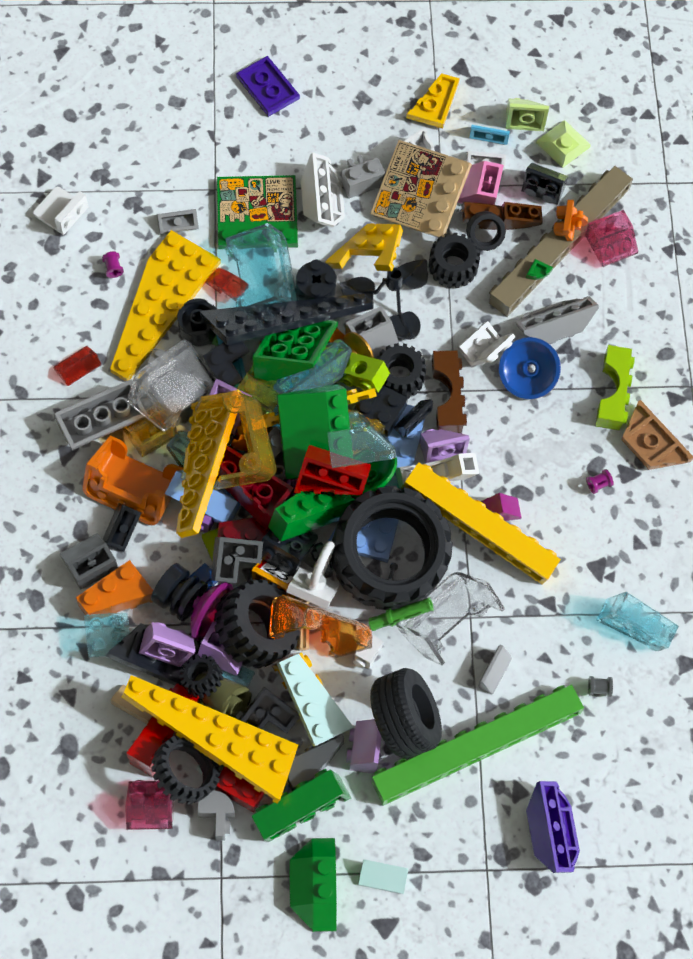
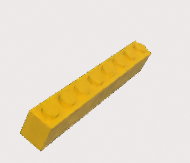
M418 462L401 489L405 487L421 493L425 500L429 498L440 509L442 517H445L452 524L541 585L549 579L561 560L554 551L545 549L539 545L535 538L523 534L519 527L513 524L510 525L504 521L500 514L488 510L481 501L469 497L465 490L456 488L450 484L451 482L446 477L434 473L430 466Z

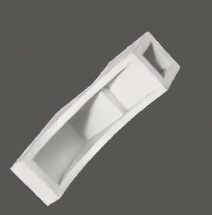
M475 453L457 454L446 459L426 463V465L432 468L434 473L446 477L449 481L466 480L479 474ZM416 465L396 468L399 489H401Z

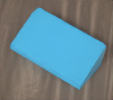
M471 125L469 138L507 145L510 131Z

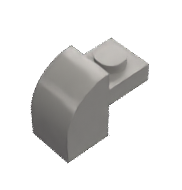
M213 790L208 796L198 802V817L216 818V841H225V834H230V820H226V818H235V812L229 797L222 792Z

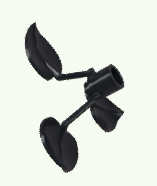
M415 260L405 263L398 268L394 267L392 271L387 272V278L382 279V283L376 290L375 283L367 277H355L348 281L340 282V289L344 296L361 293L373 301V295L378 294L386 284L389 290L396 291L398 315L391 316L390 320L397 337L407 340L415 339L420 333V320L411 311L402 314L400 288L404 284L410 289H418L426 285L428 281L427 260Z

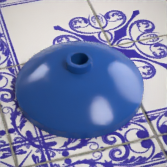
M533 337L522 338L513 342L503 352L499 363V374L503 385L510 393L523 399H537L548 394L556 386L561 373V363L555 349L546 341ZM530 365L535 366V371L532 373L529 371Z

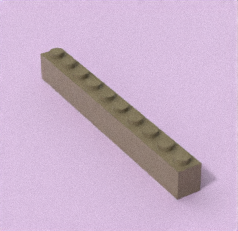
M616 166L610 171L606 170L602 174L601 180L598 183L594 182L589 188L588 193L582 195L576 203L575 208L577 211H583V215L588 218L587 225L581 227V230L574 231L573 241H567L565 236H556L553 225L552 231L549 234L545 233L541 237L540 243L530 248L527 256L524 259L521 258L516 263L515 269L512 272L508 271L502 278V282L492 287L489 292V304L508 317L543 280L526 278V274L534 260L537 259L552 266L554 269L630 190L633 178ZM565 219L557 220L556 222H564Z

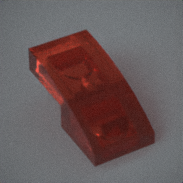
M219 267L205 281L206 284L221 294L223 292L234 301H237L249 288L247 282Z

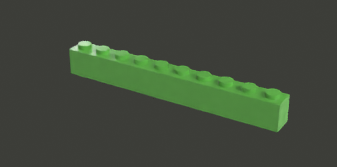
M561 685L555 688L553 693L548 696L542 694L534 698V702L526 705V703H522L516 706L514 711L506 714V712L498 714L492 722L487 723L483 721L468 733L466 730L459 732L454 736L455 739L448 742L446 739L440 741L433 750L417 755L409 760L403 758L395 762V766L388 770L386 767L374 772L375 776L372 777L371 783L382 805L389 804L580 715L584 706L572 685L567 687Z

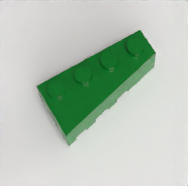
M301 491V493L295 494L275 508L268 527L282 542L339 521L346 508L354 502V499L351 495L334 494V492L314 494V491Z
M323 769L314 775L315 779L297 784L295 786L296 790L289 794L287 792L282 793L278 804H264L257 808V813L252 815V818L263 839L270 842L297 827L296 822L299 821L301 824L308 822L316 816L315 812L328 811L334 808L336 801L343 798L344 802L351 799L339 774L331 769L328 771Z

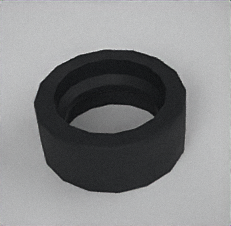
M482 211L470 218L467 223L466 234L467 238H472L473 243L478 245V249L490 251L502 244L505 239L506 228L502 219L496 214ZM485 219L493 221L497 226V233L489 242H481L475 237L477 224Z

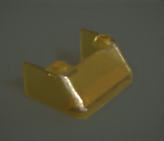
M236 391L201 396L195 407V412L225 407L230 413H239L249 452L243 455L239 461L240 472L221 475L214 484V490L270 480L276 473V464L260 402L254 397Z

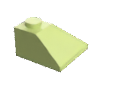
M508 98L506 129L544 131L549 106L520 98Z
M565 120L536 141L562 168L591 147Z

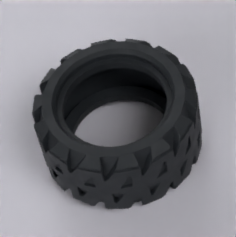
M395 486L379 487L376 491H367L357 497L342 514L332 538L335 547L331 561L332 567L337 573L336 578L343 589L351 593L355 600L366 606H375V609L379 610L398 609L421 601L423 598L425 599L442 580L448 570L452 557L453 542H451V530L446 518H442L440 509L429 498L425 500L421 493L405 487L402 490ZM380 518H394L406 522L414 528L422 540L425 553L422 569L410 578L396 581L386 580L374 575L364 566L357 551L358 532L369 522Z

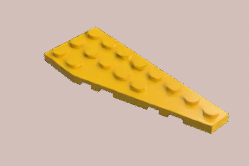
M172 230L168 233L148 258L110 367L111 373L124 381L132 378L175 323L179 309L184 306V303L196 296L221 264L220 258Z

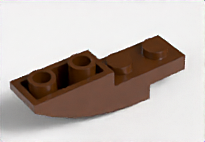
M463 202L462 204L463 223H468L470 218L478 212L489 211L502 219L506 230L530 228L543 224L542 206L504 202L502 206ZM485 219L478 223L479 229L497 230L496 224L491 220Z

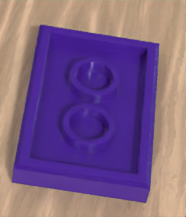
M269 56L236 73L237 79L268 117L300 99V94Z

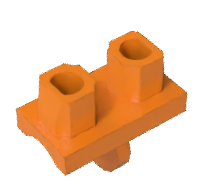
M568 200L567 205L557 206V219L565 220L564 222L554 223V233L556 236H565L567 241H573L574 231L581 230V227L587 225L588 218L583 215V211H577L574 207V200Z

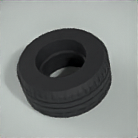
M402 668L375 680L370 690L371 708L376 726L388 748L396 756L405 759L435 749L442 737L441 718L433 694L422 676L413 669Z

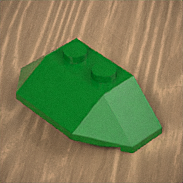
M312 838L290 859V908L313 932L337 931L335 838Z

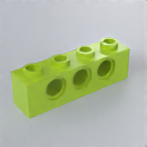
M327 345L314 368L308 370L315 377L320 376L332 382H342L349 387L356 386L364 391L375 388L377 393H379L390 374L385 362L382 360Z

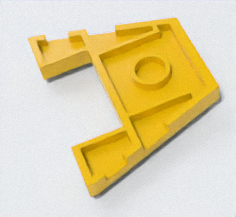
M366 224L329 257L325 263L333 269H343L352 255L379 256L374 263L376 270L392 271L394 267L392 262L396 260L397 256L395 252L396 247H399L403 232L400 224Z

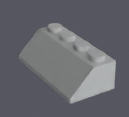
M132 379L54 413L56 422L72 450L149 416Z

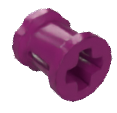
M116 251L107 252L102 256V261L106 264L107 268L106 276L109 278H116L124 273L123 267L119 263L120 255Z
M607 469L602 470V473L593 477H586L588 488L593 494L598 493V490L604 487H612L614 485L612 475Z

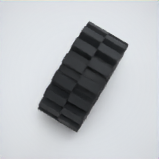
M202 654V657L195 655V660L191 657L188 659L190 661L189 664L186 662L183 664L185 669H180L182 675H179V679L186 691L193 697L197 698L199 696L204 698V694L208 697L211 695L210 691L213 690L215 693L217 691L216 686H221L220 681L223 680V672L211 656L207 657L206 654ZM208 671L203 679L194 681L200 673Z

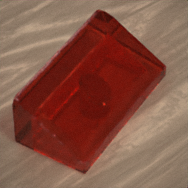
M85 346L53 368L63 382L69 386L99 367L101 362L97 354L91 348Z

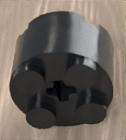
M318 259L304 264L296 275L297 298L299 300L335 297L337 276L333 268Z
M191 299L184 303V306L178 311L179 333L187 345L204 346L212 343L216 336L200 319V311L217 309L205 299Z

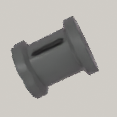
M589 676V696H593V694L612 696V677L599 679Z

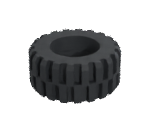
M252 579L244 582L225 594L217 604V612L214 614V622L217 623L214 626L215 633H218V641L220 645L223 644L225 647L224 651L228 655L231 654L233 656L232 659L236 662H242V665L252 666L253 668L267 667L290 654L291 650L297 645V640L300 637L298 629L301 628V622L297 617L299 612L297 608H294L293 600L286 596L287 592L283 589H278V585L272 582L268 584V581L262 579ZM248 609L258 614L264 622L267 638L262 637L252 627Z

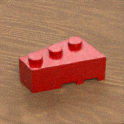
M309 445L294 493L314 491V494L334 492V494L362 495L371 464Z

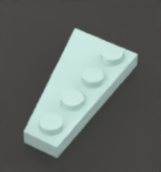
M299 654L277 663L312 746H316L354 728Z

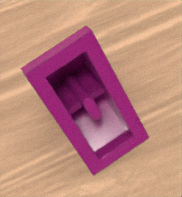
M498 493L481 501L488 510L500 514L504 521L522 518L519 501L516 497Z

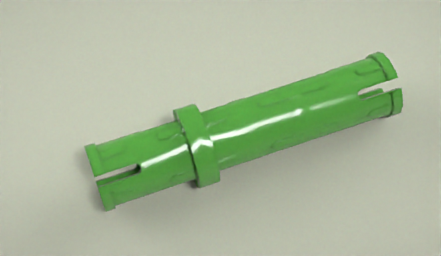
M428 597L398 609H388L385 613L368 618L369 626L372 631H376L387 626L393 627L400 621L434 611L432 600Z

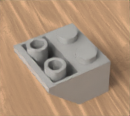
M382 306L346 322L345 334L355 332L361 335L369 344L375 359L379 356V352L382 349L386 351V346L394 347L395 343H399L392 321Z

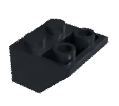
M531 163L526 169L521 191L529 196L543 199L547 203L558 205L566 187L568 176Z

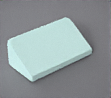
M363 860L358 885L404 894L408 868Z

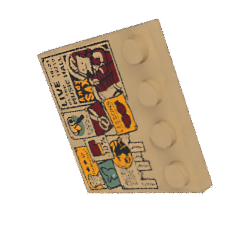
M398 140L370 214L437 238L440 236L444 238L472 164Z

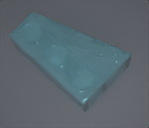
M628 592L607 598L596 620L647 645L648 648L654 651L669 648L679 627Z

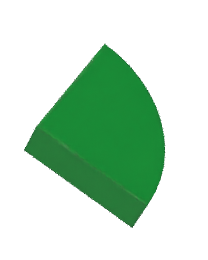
M535 259L526 274V278L531 280L543 279L552 272L553 267Z

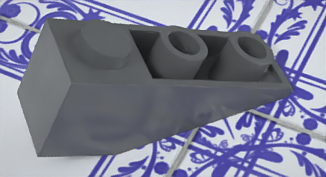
M343 735L340 737L335 736L318 747L317 745L310 746L304 750L305 753L298 756L295 754L287 778L292 792L296 790L295 786L297 784L315 779L314 775L325 769L344 744Z

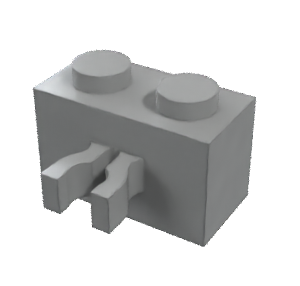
M359 155L357 156L358 165L354 164L351 159L347 160L349 168L342 170L341 183L349 199L381 187L386 172L379 158L363 163V158Z

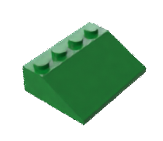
M327 320L265 336L253 355L254 378L275 381L314 368L338 326V321Z
M335 384L276 395L286 479H296L299 477L309 445L353 459L346 388Z

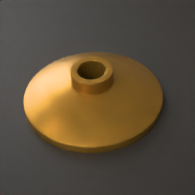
M349 332L344 336L343 344L345 351L374 358L369 344L361 335Z

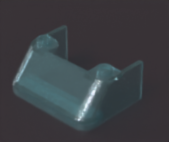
M358 411L349 412L350 427L347 430L327 432L332 468L389 460L397 457L396 449L388 437L364 415L359 414Z

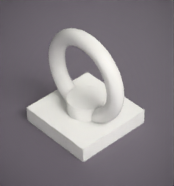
M328 541L323 547L313 572L299 567L287 588V593L325 609L329 607L340 585L324 577L335 547L332 541Z

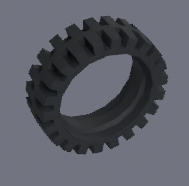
M177 735L171 737L158 748L152 758L154 765L151 769L152 772H156L153 775L154 781H160L157 784L158 788L164 787L165 790L162 793L165 796L171 794L170 799L173 801L178 799L180 804L199 802L208 796L219 783L220 770L217 769L220 765L194 748V744L184 737L182 739ZM173 750L188 753L200 765L203 783L199 788L184 785L172 773L169 765V755Z

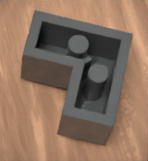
M215 537L210 580L237 583L239 561L261 564L263 542Z

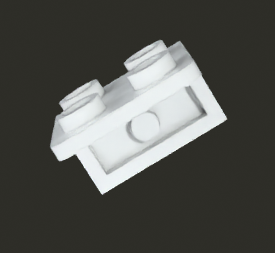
M55 187L33 213L36 218L64 235L87 210V198L81 191L73 196L62 188Z
M487 321L465 339L457 349L471 367L475 365L482 366L486 362L490 364L498 358L497 354L501 350L504 351L513 344L511 341L515 336L512 333L500 337Z

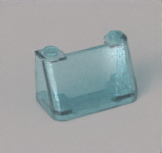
M266 223L225 238L227 244L225 250L228 257H231L237 263L242 295L237 298L236 307L298 301L288 245L281 231Z

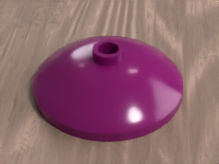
M228 582L220 583L206 591L202 597L198 596L193 603L194 610L191 616V635L194 640L201 641L204 639L214 620V614L217 612V604L225 594L233 590L232 584Z

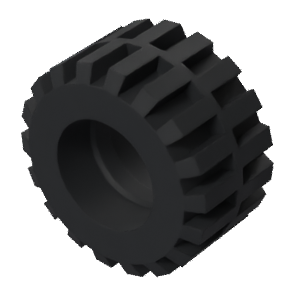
M447 233L444 238L440 236L437 242L434 241L428 264L429 272L433 275L435 281L439 280V284L442 286L446 284L448 288H451V286L460 288L461 284L463 286L468 285V281L472 282L474 276L477 275L480 250H477L478 245L473 243V239L470 237L467 239L465 234L459 236L457 235L458 233H453V235ZM456 256L461 258L464 263L453 265L448 263L445 258Z
M395 343L394 347L388 345L386 346V351L382 349L376 359L384 361L388 370L395 366H402L411 372L406 377H396L390 373L383 385L408 399L411 394L415 396L418 390L422 389L426 374L425 358L421 357L422 353L420 351L416 352L413 346L407 347L405 343H403V346H399V343Z

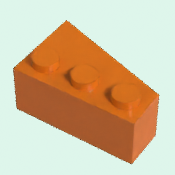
M129 560L78 595L76 600L78 606L90 622H94L129 608H137L138 605L148 602L152 603L151 595L153 589Z

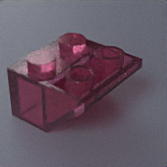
M624 210L588 223L585 237L602 267L638 254L633 225Z
M159 780L129 781L125 805L126 830L173 829L174 801L170 799L171 794L165 796L162 793L165 790L164 787L158 788Z

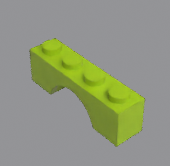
M613 345L607 346L602 372L612 378L616 385V393L611 397L600 400L595 427L620 431L622 424L627 422L628 412L625 411V405H628L630 400V393H627V388L631 387L633 375H629L630 369H633L635 357H631L632 349Z

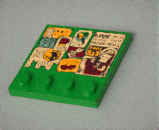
M296 175L217 177L218 249L298 248Z

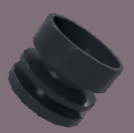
M175 563L162 575L151 595V601L163 609L170 606V614L176 615L180 621H185L193 613V603L198 596L202 597L207 591L208 583L200 581L198 576H193L189 579L190 571L179 563Z

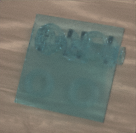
M128 613L84 615L88 657L106 656L109 650L130 633Z

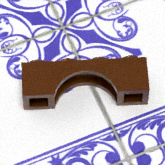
M458 350L433 351V379L445 384L451 396L446 403L437 407V430L442 429L462 434L463 426H467V415L463 414L462 407H465V395H461V389L464 388V378L459 373V370H462V358H458Z

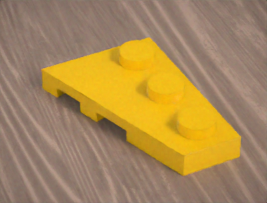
M441 73L428 88L427 93L417 101L414 108L408 111L406 118L443 129L460 78Z

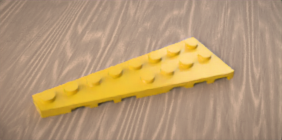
M238 389L191 404L193 416L189 417V422L192 425L191 431L187 434L190 443L185 451L183 469L186 473V478L182 481L184 495L180 496L182 509L178 514L176 534L181 538L196 535L201 529L207 505L243 397V393Z
M130 676L122 695L124 700L140 711H145L154 716L159 724L162 726L164 724L177 732L176 735L181 739L184 737L193 743L194 748L220 766L228 767L236 774V777L245 779L255 786V790L259 793L260 791L273 798L272 802L278 804L298 744L140 678Z

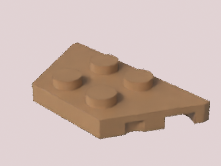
M639 400L621 439L648 470L693 461V455L652 411Z

